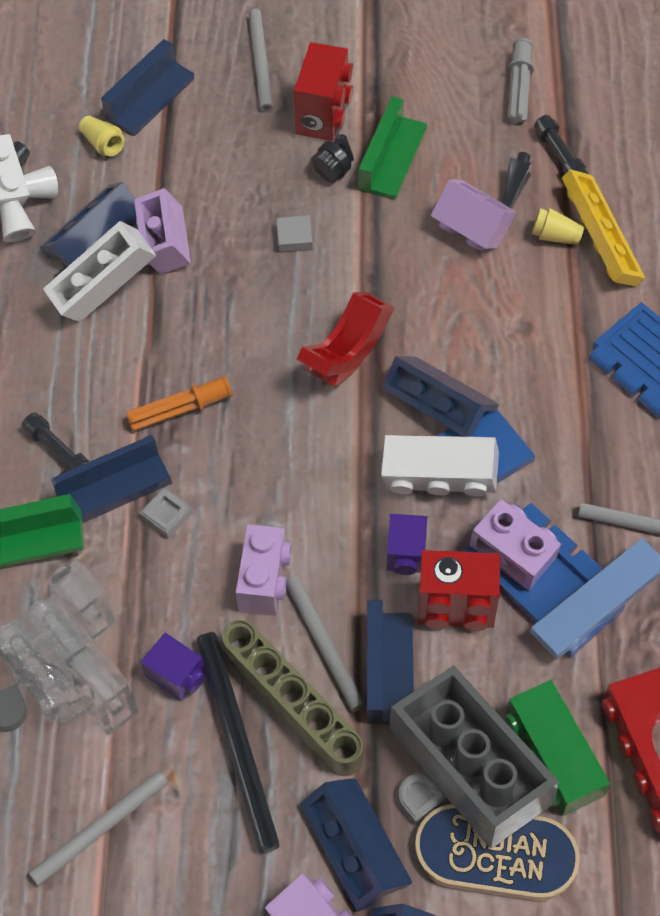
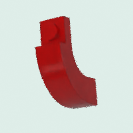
M367 292L352 293L342 317L330 335L317 345L303 346L296 360L306 365L305 370L332 386L343 383L358 369L372 351L395 307Z

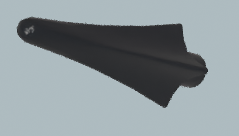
M519 152L516 159L510 157L502 204L511 209L531 176L529 170L533 163L529 162L531 156L526 152Z

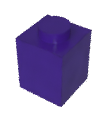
M390 514L387 571H394L400 575L420 573L422 550H426L428 516Z
M166 632L141 661L145 677L180 701L189 692L191 694L196 692L205 678L202 657Z

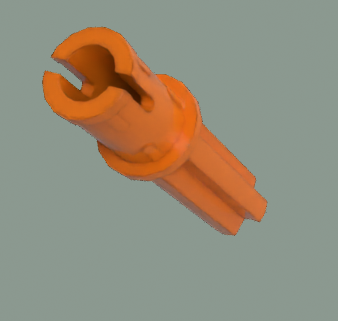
M224 375L221 378L199 386L191 384V389L127 412V418L131 428L137 431L198 408L202 411L204 410L203 406L233 397V393L228 379Z

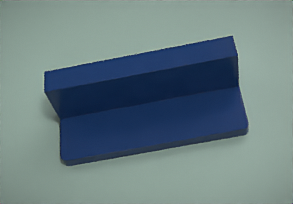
M163 39L101 97L104 116L107 121L128 134L136 136L194 80V73L176 62L174 44Z
M123 182L108 185L40 246V249L47 258L59 257L68 267L119 221L131 227L136 224L137 216L134 201L136 198Z
M395 356L381 387L464 437H473L484 411H496L499 406L497 402L418 357Z
M153 435L51 479L56 497L70 494L80 507L82 523L172 484L171 477L159 456L157 443Z
M367 600V724H390L391 706L414 692L413 615L411 613H383V600Z
M355 778L324 782L300 804L357 912L368 909L388 892L404 889L412 884L409 874Z

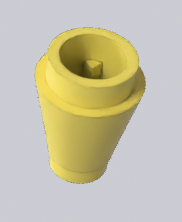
M90 115L85 116L79 123V131L83 133L100 155L115 156L122 150L125 138L119 127Z
M540 208L531 234L539 236L538 240L578 246L584 226L579 225L577 222L551 208L548 210Z

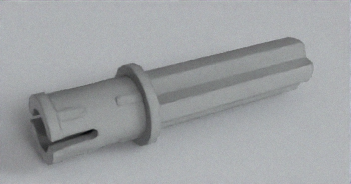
M527 38L515 40L512 46V62L508 66L509 73L511 74L508 117L513 124L518 122L524 123L527 119L530 75L534 71V65L531 62L533 43Z

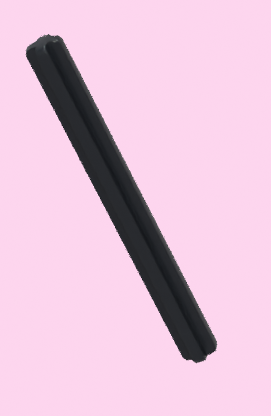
M214 632L201 634L197 637V645L203 659L205 672L257 848L262 854L269 853L279 848V840L219 641Z

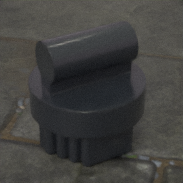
M344 134L336 136L334 143L325 141L311 158L314 170L328 182L335 181L339 176H344L351 169L354 156L347 136Z

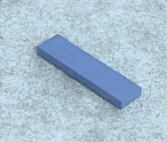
M641 538L532 626L530 633L558 660L660 576V554Z

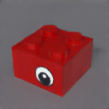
M314 42L309 43L294 88L295 129L297 135L334 141L337 128H343L346 114L344 105H350L353 95V85H348L353 72V63L348 62V48Z
M422 550L418 624H425L432 629L464 626L471 631H482L486 628H494L500 594V554Z

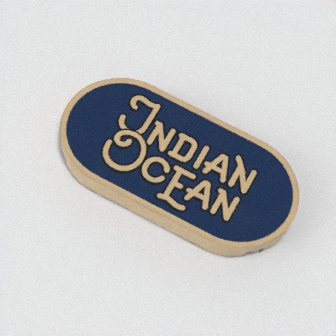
M450 804L439 807L429 813L421 822L416 834L415 853L420 866L435 883L447 888L530 901H547L559 896L560 893L568 889L574 882L579 869L580 855L574 837L562 824L546 817L536 816L490 849L455 806Z

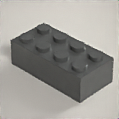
M454 665L391 706L389 728L391 733L490 849L554 804L559 781Z

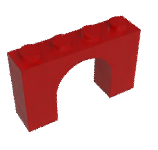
M660 668L609 684L604 700H602V708L608 722L615 723L619 733L617 737L619 749L625 759L630 758L636 771L633 773L636 788L641 796H647L652 808L649 811L651 822L656 832L660 833V758L654 749L652 740L653 728L660 722Z

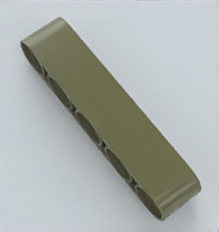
M234 620L228 623L223 630L222 639L225 657L229 663L334 773L341 776H350L356 773L361 768L363 762V743L359 734L251 623L245 620ZM238 639H246L250 642L243 648L232 646V643ZM264 665L276 668L274 672L268 675L256 672ZM288 692H297L302 696L296 702H287L282 699ZM315 719H322L328 723L327 727L322 730H314L308 725ZM341 747H350L355 751V754L350 758L343 759L339 758L335 752Z

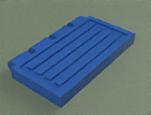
M641 302L594 341L592 348L594 351L590 354L589 360L607 375L616 369L617 371L613 374L612 379L633 397L640 391H643L638 401L660 419V316Z
M533 503L528 504L522 509L527 519L538 527L546 528L551 522ZM557 525L552 526L549 530L556 536L557 541L561 543L558 555L529 591L500 569V592L534 624L603 570L584 550H580L576 555L572 556L571 553L574 552L578 545ZM469 545L464 549V552H477ZM625 605L565 654L569 658L573 657L624 611Z

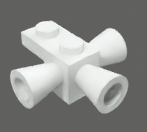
M6 134L0 135L1 224L3 241L17 242L31 237L36 232L22 207L28 197L55 199L58 194V182L51 166H46L23 175L11 136Z

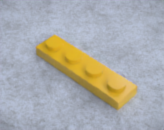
M570 169L562 177L568 190L567 195L575 204L580 214L581 223L587 228L594 241L593 247L601 255L607 267L606 272L608 276L616 283L637 287L645 279V276L593 175Z

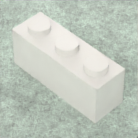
M119 221L45 286L43 290L62 316L81 322L157 255L137 229Z
M385 435L381 477L386 489L397 494H410L413 490L427 491L433 495H447L449 491L464 492L470 496H484L486 492L496 493L499 459L496 438Z

